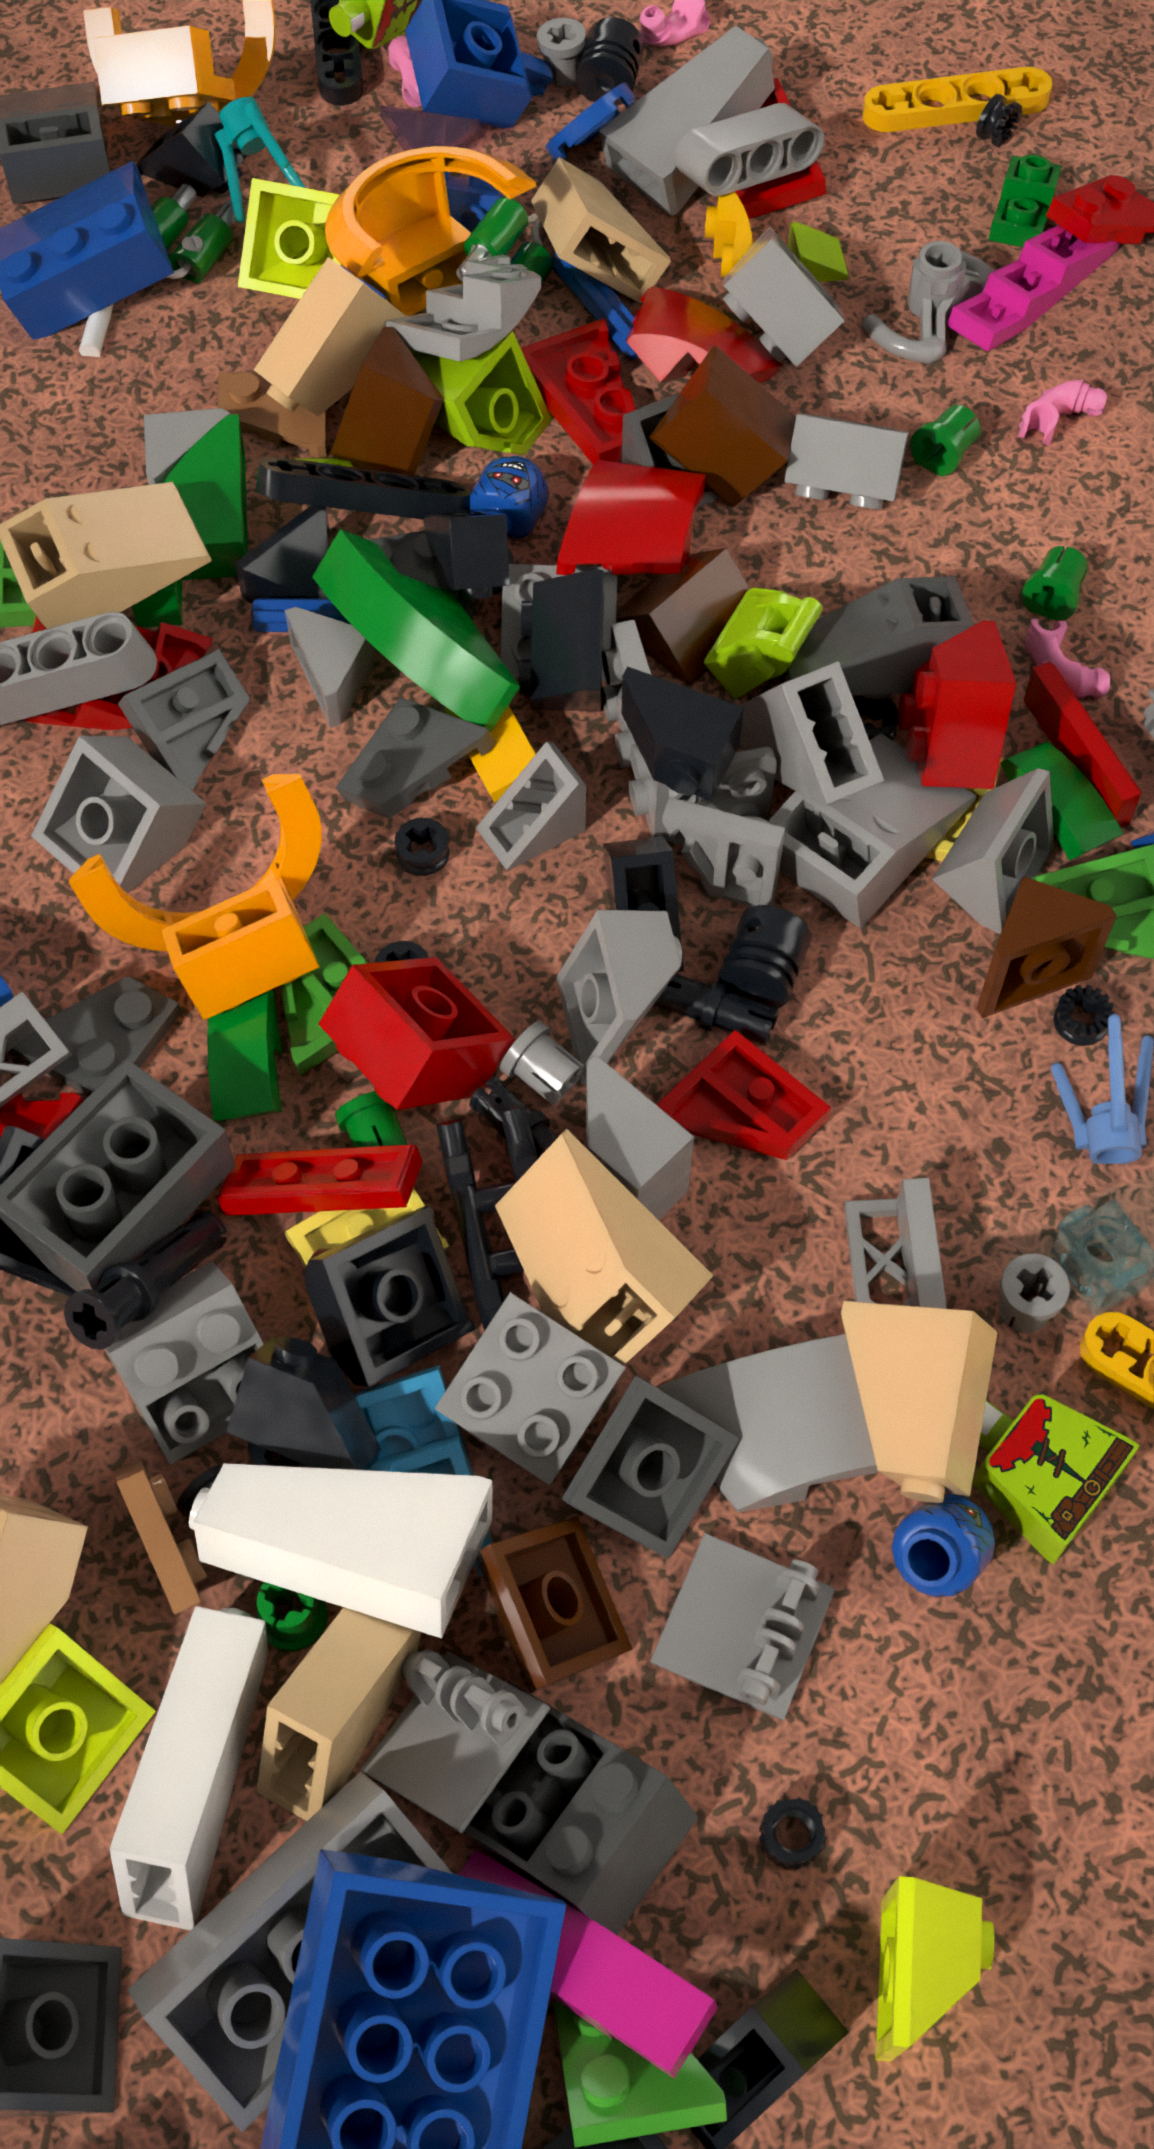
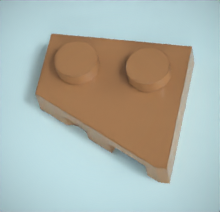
M257 372L219 373L217 408L226 410L230 415L239 414L242 432H253L261 439L278 445L285 441L309 449L310 456L327 458V410L318 417L299 404L293 413L266 393L272 384Z
M142 1457L117 1467L116 1483L174 1615L200 1603L201 1599L195 1583L207 1578V1574L202 1563L199 1561L198 1553L191 1538L179 1544L177 1542L168 1517L179 1513L163 1474L161 1473L150 1478Z

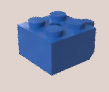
M422 0L405 30L422 109L425 112L503 129L511 128L519 119L532 96L543 95L546 87L550 85L553 79L549 62L521 51L514 20L506 5L486 0Z

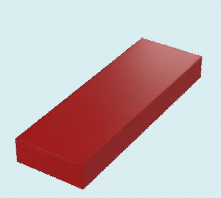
M1049 661L1033 667L1023 701L1054 747L1073 762L1091 782L1114 815L1120 828L1130 825L1142 793L1056 666Z
M416 1145L236 1154L234 1159L235 1168L227 1175L217 1201L224 1216L405 1208L409 1202L423 1161Z

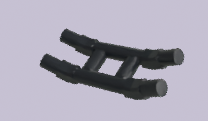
M526 1105L511 1106L500 1111L515 1180L477 1189L462 1119L448 1120L436 1125L446 1176L484 1332L505 1301L498 1277L524 1272L514 1247L492 1252L483 1214L497 1211L495 1205L538 1160Z

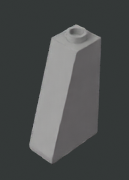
M734 26L599 130V135L607 166L672 218L699 187L680 172L675 165L674 155L678 143L687 132L694 128L754 111L762 106L775 89L771 66L773 57L766 43L758 37L753 38L739 27Z
M839 661L782 683L739 705L744 707L740 738L742 750L746 751L762 747L772 748L777 760L775 780L823 805H827L885 781Z

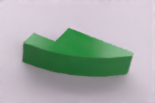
M239 414L227 415L216 423L186 452L164 481V483L173 482L177 487L212 561L137 604L132 605L138 627L159 626L161 622L170 625H183L182 580L237 577L235 563L248 554L245 446Z
M340 529L313 575V579L327 598L373 647L407 677L460 718L484 727L491 733L520 688V685L452 593L398 573L377 543Z

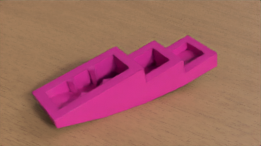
M1059 225L1026 240L1017 261L990 273L982 293L953 307L947 326L989 352L1030 326L1105 262L1118 249L1120 243L1115 241L1084 243Z
M477 1850L474 1851L459 1873L460 1876L559 1899ZM566 1903L549 1999L553 2002L559 2001L612 2040L617 2038L675 2079L718 2009L715 2000L638 1948Z

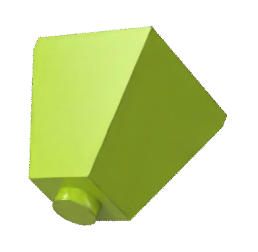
M513 330L491 349L461 362L409 349L444 398L435 425L466 446L525 455L551 423L552 417Z

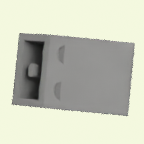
M882 733L871 739L870 744L885 781L827 805H823L795 791L768 821L770 824L786 828L779 872L860 929L976 800V795L966 788L922 786L916 763L908 762L906 749Z

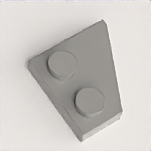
M669 797L662 815V823L666 829H679L686 841L681 853L690 867L700 874V882L707 893L713 897L750 907L756 905L772 906L777 892L786 828L770 824L760 817H743Z

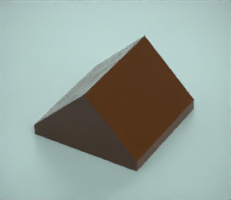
M383 327L360 367L330 455L341 460L350 461L352 465L358 468L415 475L444 398L393 327Z
M713 346L649 438L688 472L706 474L705 486L724 503L735 507L788 461L796 416L720 348Z
M727 548L690 554L680 574H659L616 611V623L635 620L644 652L690 686L709 670L704 664V660L743 596L750 588Z
M1023 876L996 944L976 1008L981 1018L1093 978L1116 919V914L1111 906Z
M578 1516L489 1544L479 1550L476 1561L530 1694L633 1650Z

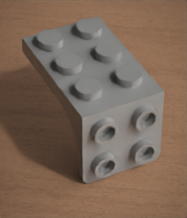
M635 620L611 624V649L602 650L603 669L608 686L601 688L603 709L608 722L618 721L621 733L615 734L618 761L621 768H632L635 780L629 781L632 809L635 816H646L651 836H663L666 841H670L675 845L685 844L686 840L679 829H666L662 823V815L669 797L743 817L756 816L769 821L777 765L774 751L770 747L736 752L712 801L693 794L684 795L677 793L665 784L653 780L621 714L622 675L627 666L651 674Z

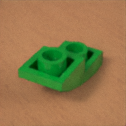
M1012 155L1004 179L1001 197L992 221L989 241L1024 247L1026 240L1044 232L1048 219L1046 214L1056 191L1062 165L1050 163L1047 158L1039 155H1025L1023 157Z
M1048 741L1009 757L1000 763L1009 781L1037 768L1050 771L1053 831L1069 861L1124 834L1114 815L1091 782L1073 762Z
M269 990L243 1002L236 1008L208 1018V1073L214 1122H228L282 1112L274 1053L282 1052L274 994L273 990Z

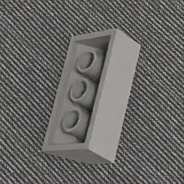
M361 1771L127 1989L145 2021L241 2132L269 2107L320 1849L398 1860L452 1873L388 1794Z

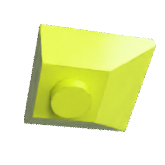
M252 178L238 287L301 299L303 293L328 257L341 265L329 250L325 235L328 213L340 194Z
M899 1876L882 1898L875 2060L891 2062L902 2054L980 1981L981 1969L991 1970L994 1957V1926L992 1921H982V1898L925 1880Z

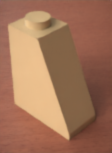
M560 157L557 159L531 200L557 256L634 301L643 303L640 300L641 296L648 288L655 286L670 264L671 259L599 180Z
M328 257L254 368V371L272 384L266 393L285 408L294 413L300 404L319 417L354 387L360 367L383 327H386V320L407 316Z
M843 1301L841 1317L877 1470L901 1486L900 1494L913 1500L942 1503L944 1493L970 1496L997 1331L978 1314L969 1310Z
M343 1607L267 1705L256 1792L305 1821H308L344 1786L405 1679L402 1674L403 1663L409 1654L418 1651L421 1632Z

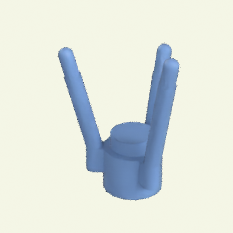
M1111 1014L1108 1018L1111 1101L1095 1105L1091 1109L1092 1116L1086 1122L1062 1064L1058 1062L1053 1063L1051 1071L1073 1126L1075 1149H1089V1158L1095 1164H1128L1141 1158L1142 1149L1147 1148L1145 1121L1154 1040L1149 1035L1144 1036L1141 1040L1131 1112V1107L1125 1100L1121 1018L1117 1014Z

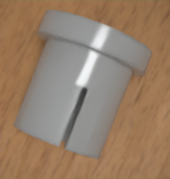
M571 18L549 20L541 25L537 31L538 49L543 54L544 60L550 64L553 76L551 83L555 85L557 82V86L562 87L573 86L577 84V69L582 51L586 45L585 27L579 21Z
M537 1021L529 1026L512 1044L500 1064V1070L510 1078L518 1076L554 1105L577 1083L579 1077L584 1072L585 1065L549 1037L551 1029L541 1021Z
M1025 1254L1012 1260L1005 1268L1000 1280L1001 1298L999 1300V1312L1002 1319L1009 1325L1015 1317L1011 1328L1019 1332L1033 1333L1046 1326L1049 1319L1056 1316L1063 1309L1068 1299L1070 1283L1066 1272L1055 1260L1041 1254ZM1043 1284L1039 1295L1030 1302L1022 1298L1031 1291L1036 1294Z

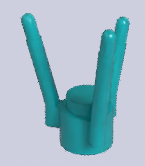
M238 98L227 104L220 111L219 118L224 128L217 131L215 137L222 150L235 219L238 223L245 221V213L234 148L240 149L243 155H251L266 147L290 185L306 188L270 132L255 98Z

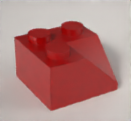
M983 620L932 648L931 659L914 670L910 694H902L900 697L898 725L900 730H907L908 762L916 763L922 786L994 789L1016 687V680L995 621Z
M437 957L352 965L318 1023L336 1043L339 1053L347 1060L353 1062L375 1086L378 1096L396 1110L471 1098L479 1087L485 1088V1082L491 1079L505 1054L515 1041V1038Z

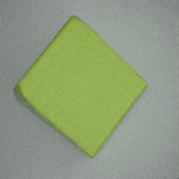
M791 222L788 247L818 282L848 280V272L839 238L802 223Z

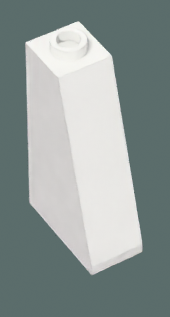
M224 1463L210 1489L204 1487L197 1494L190 1512L189 1527L195 1531L200 1562L442 1639L492 1522V1480L481 1476Z
M195 1606L109 1848L122 1916L186 1930H192L197 1925L268 1657L266 1622L254 1618L245 1611L236 1608H222L217 1611Z

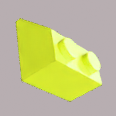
M49 1623L0 1684V1788L60 1834H63L156 1711L58 1627Z

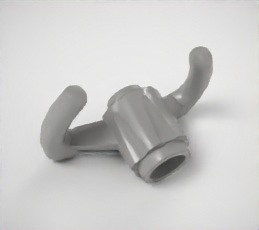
M946 241L930 242L920 250L919 257L913 260L907 298L910 311L920 318V340H910L887 327L874 314L864 318L862 328L877 345L891 354L909 361L925 364L935 363L946 354L945 325L949 320L953 307L964 302L968 297L972 298L982 293L989 274L995 270L981 259L961 251L952 243Z

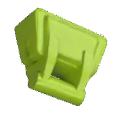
M751 588L743 596L705 658L704 664L732 698L738 699L763 682L786 672L820 616L823 607L818 600L812 597H805L801 600L788 595L784 591Z

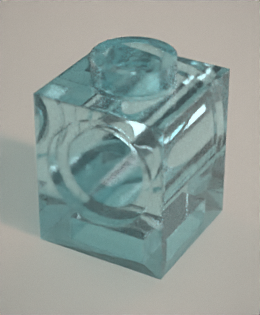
M1116 1199L1096 1210H1093L1090 1205L1082 1206L1067 1215L1058 1224L1059 1233L1052 1246L1050 1255L1064 1269L1070 1283L1095 1317L1150 1287L1154 1279V1251ZM1096 1246L1105 1249L1112 1255L1114 1261L1105 1262L1096 1259L1091 1255L1087 1247Z

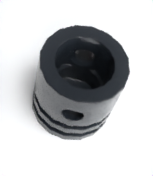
M616 17L602 18L595 22L588 31L586 45L582 51L576 74L578 89L587 100L596 102L610 90L624 82L627 83L633 92L644 51L642 34L633 24L625 19Z
M756 905L748 907L741 915L728 953L724 958L723 966H721L718 981L728 985V992L771 1007H783L789 1001L791 990H793L811 942L812 933L808 925L798 916L775 906Z

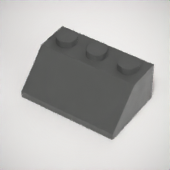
M126 1059L0 1185V1218L53 1274L77 1292L83 1289L92 1290L101 1283L102 1275L112 1265L119 1262H135L145 1252L174 1232L235 1168L227 1132L209 1117Z

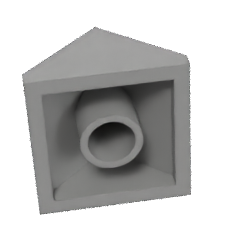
M1037 768L987 791L932 878L939 887L980 925L999 934L1002 932L1023 876L1028 878L1038 876L1055 848L1050 771Z

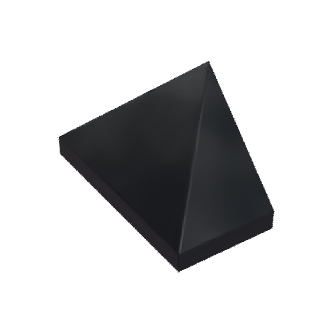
M309 506L235 563L243 599L248 603H253L257 598H327L313 579L315 571L331 545L326 507Z

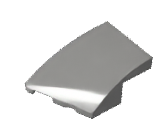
M501 254L467 260L463 284L426 290L427 313L386 320V327H393L408 349L461 362L491 349L507 336L525 315L541 289V276L533 271H528L527 267L522 264L510 265V257L508 255Z
M846 1334L810 1340L738 1358L658 1386L664 1392L740 1438L715 1480L717 1488L737 1512L805 1501L809 1485L878 1473Z

